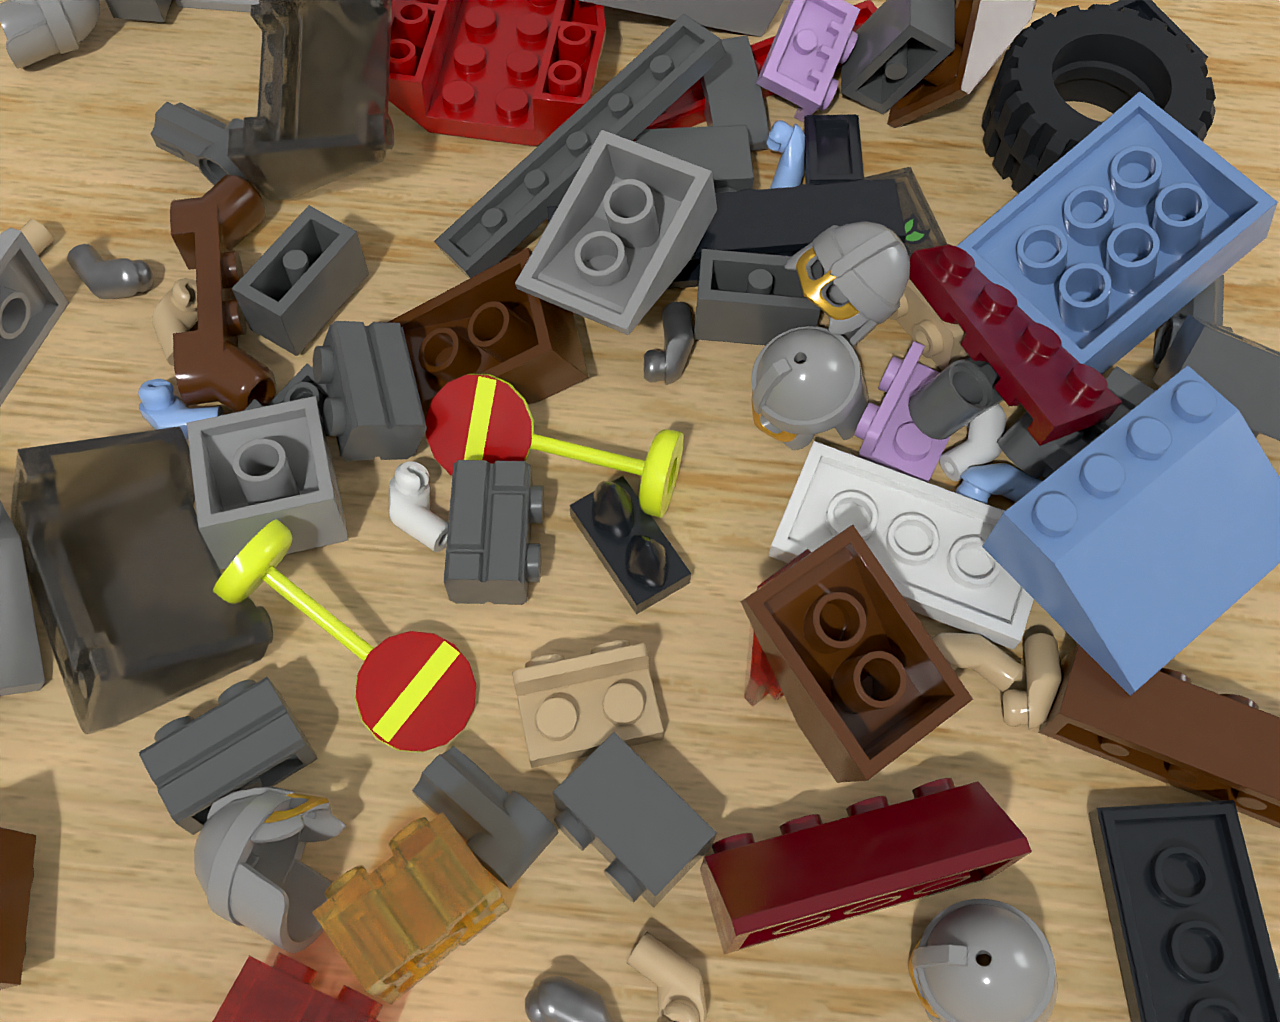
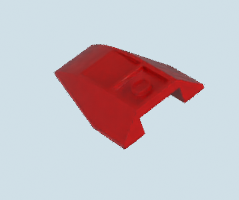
M392 0L366 74L367 83L430 133L537 146L592 98L606 37L603 5L579 0Z

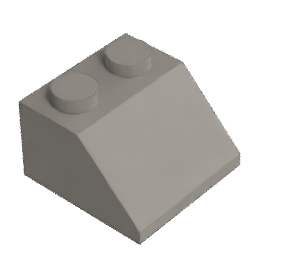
M316 396L186 423L198 529L219 569L227 568L247 543L261 529L275 519L285 525L292 534V545L286 554L349 540L339 486Z

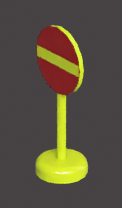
M467 374L447 382L433 397L426 415V439L435 460L450 475H453V463H456L457 460H484L490 464H494L496 461L526 462L530 450L534 449L642 476L639 504L642 511L648 515L664 517L671 501L683 452L684 433L668 429L659 431L651 443L646 461L534 434V419L525 398L510 383L491 374Z
M275 519L268 523L233 559L216 582L212 591L224 601L236 604L246 599L265 582L364 662L356 675L354 700L361 722L376 740L397 751L423 753L446 745L465 728L475 708L476 682L470 663L453 643L434 633L408 631L388 637L375 648L372 647L275 569L288 552L293 538L290 530L279 520Z

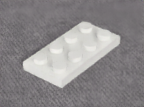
M816 441L813 442L771 544L768 556L794 565L837 534L854 525L912 611L963 631L979 634L989 641L1013 650L1022 640L1034 600L982 547L1001 515L1005 512L1004 510Z

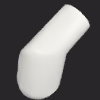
M999 404L966 424L965 426L969 428L968 439L941 455V468L952 481L956 482L962 479L960 475L968 467L986 465L1000 455L1001 448L997 441L1004 435L1007 418Z
M417 462L402 463L396 468L395 475L389 484V517L396 527L438 553L447 546L448 522L430 511V487L428 485L430 475L427 469Z

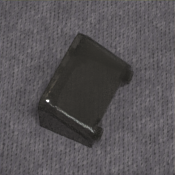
M259 0V4L251 5L250 15L262 31L257 117L244 118L243 128L229 129L227 156L269 201L298 197L383 162L386 157V151L393 149L394 128L391 117L388 114L392 0Z
M181 427L17 449L11 521L21 538L27 578L80 728L87 735L117 727L260 661L264 657L268 645L273 640L271 619L263 606L256 607L249 597L240 603L231 604L212 591L222 574L198 529L197 514L193 507L195 494L190 450Z

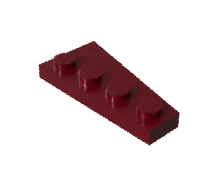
M947 244L913 252L910 257L909 279L942 321L959 324L964 330L965 334L961 346L972 360L990 363L1001 377L994 388L1007 405L1018 406L1021 403L1034 419L1027 428V431L1039 446L1108 420L1123 402L1107 388V381L1102 374L1076 360L1061 346L1062 341L1052 329L1043 324L1036 323L1017 306L1016 297L1008 289L992 283L975 267L974 259L966 251Z

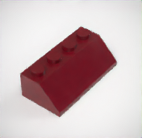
M943 778L913 789L914 799L889 805L886 796H877L852 804L846 808L849 817L823 824L819 814L793 819L779 827L782 835L755 842L752 833H742L724 838L712 844L714 854L704 856L700 872L723 953L728 954L991 879L1030 854L1032 850L1023 832L979 781L955 787L952 778Z

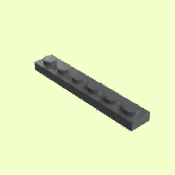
M683 14L434 241L436 245L469 279L498 264L548 218L547 207L559 206L600 131L604 130L631 141L636 138L726 55L721 39L686 14Z

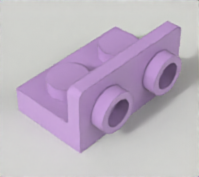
M790 0L756 84L797 104L798 108L794 118L804 122V116L812 115L817 109L824 111L833 99L839 84L838 80L832 78L838 63L843 64L847 60L856 44L858 33L852 31L860 9L844 0Z
M914 341L904 360L895 356L891 359L878 388L887 394L881 406L869 402L854 436L864 440L858 455L859 458L928 483L950 437L943 440L928 437L918 429L910 416L908 407L910 397L940 373L919 363L925 345Z

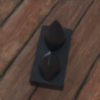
M624 476L612 482L602 481L594 492L569 505L571 518L636 615L690 584L691 572L652 516L642 511L638 496Z

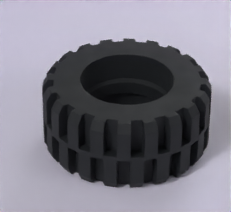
M1093 4L1088 7V10H1080L1079 5L1061 9L1057 12L1056 17L1049 13L1023 29L1005 52L983 113L982 128L985 132L983 141L986 151L990 157H995L993 165L1003 180L1009 177L1013 181V190L1019 194L1103 123L1084 116L1066 102L1089 103L1114 114L1138 92L1143 93L1203 142L1214 120L1216 111L1214 100L1216 96L1212 78L1206 77L1208 69L1201 55H1193L1190 52L1192 49L1191 43L1180 33L1174 36L1168 32L1166 23L1156 18H1153L1151 21L1138 16L1139 11L1124 7L1120 12L1109 10V5Z

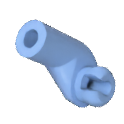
M780 120L773 124L766 141L769 150L782 153L770 189L799 186L804 175L805 134L796 123L792 127Z
M164 379L148 380L140 386L138 391L139 398L142 401L139 404V410L143 418L161 436L170 440L188 439L186 424L188 422L225 415L221 406L188 408L180 398L173 395V385Z
M1005 463L968 467L960 475L963 481L957 487L955 493L987 504L991 494L1002 495L1017 502L1039 485L1042 480L1033 478L1024 471Z

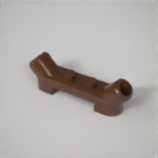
M225 175L202 197L172 200L170 205L171 236L188 270L196 269L198 330L173 333L174 370L178 389L187 406L220 402L234 413L244 411L254 399L263 406H267L274 399L276 393V382L273 372L266 365L238 347V336L246 335L247 325L245 316L232 290L233 286L244 276L240 256L237 251H234V248L266 218L264 202L259 192L251 183L237 175Z

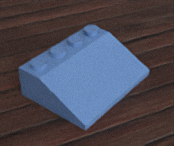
M1138 92L956 247L970 254L975 261V267L992 283L1008 289L1016 297L1017 306L1036 323L1043 324L1052 329L1062 341L1061 346L1076 360L1103 374L1267 238L1278 202L1143 93Z
M1186 366L1001 515L982 547L1131 696L1280 563V477L1240 411L1192 368Z

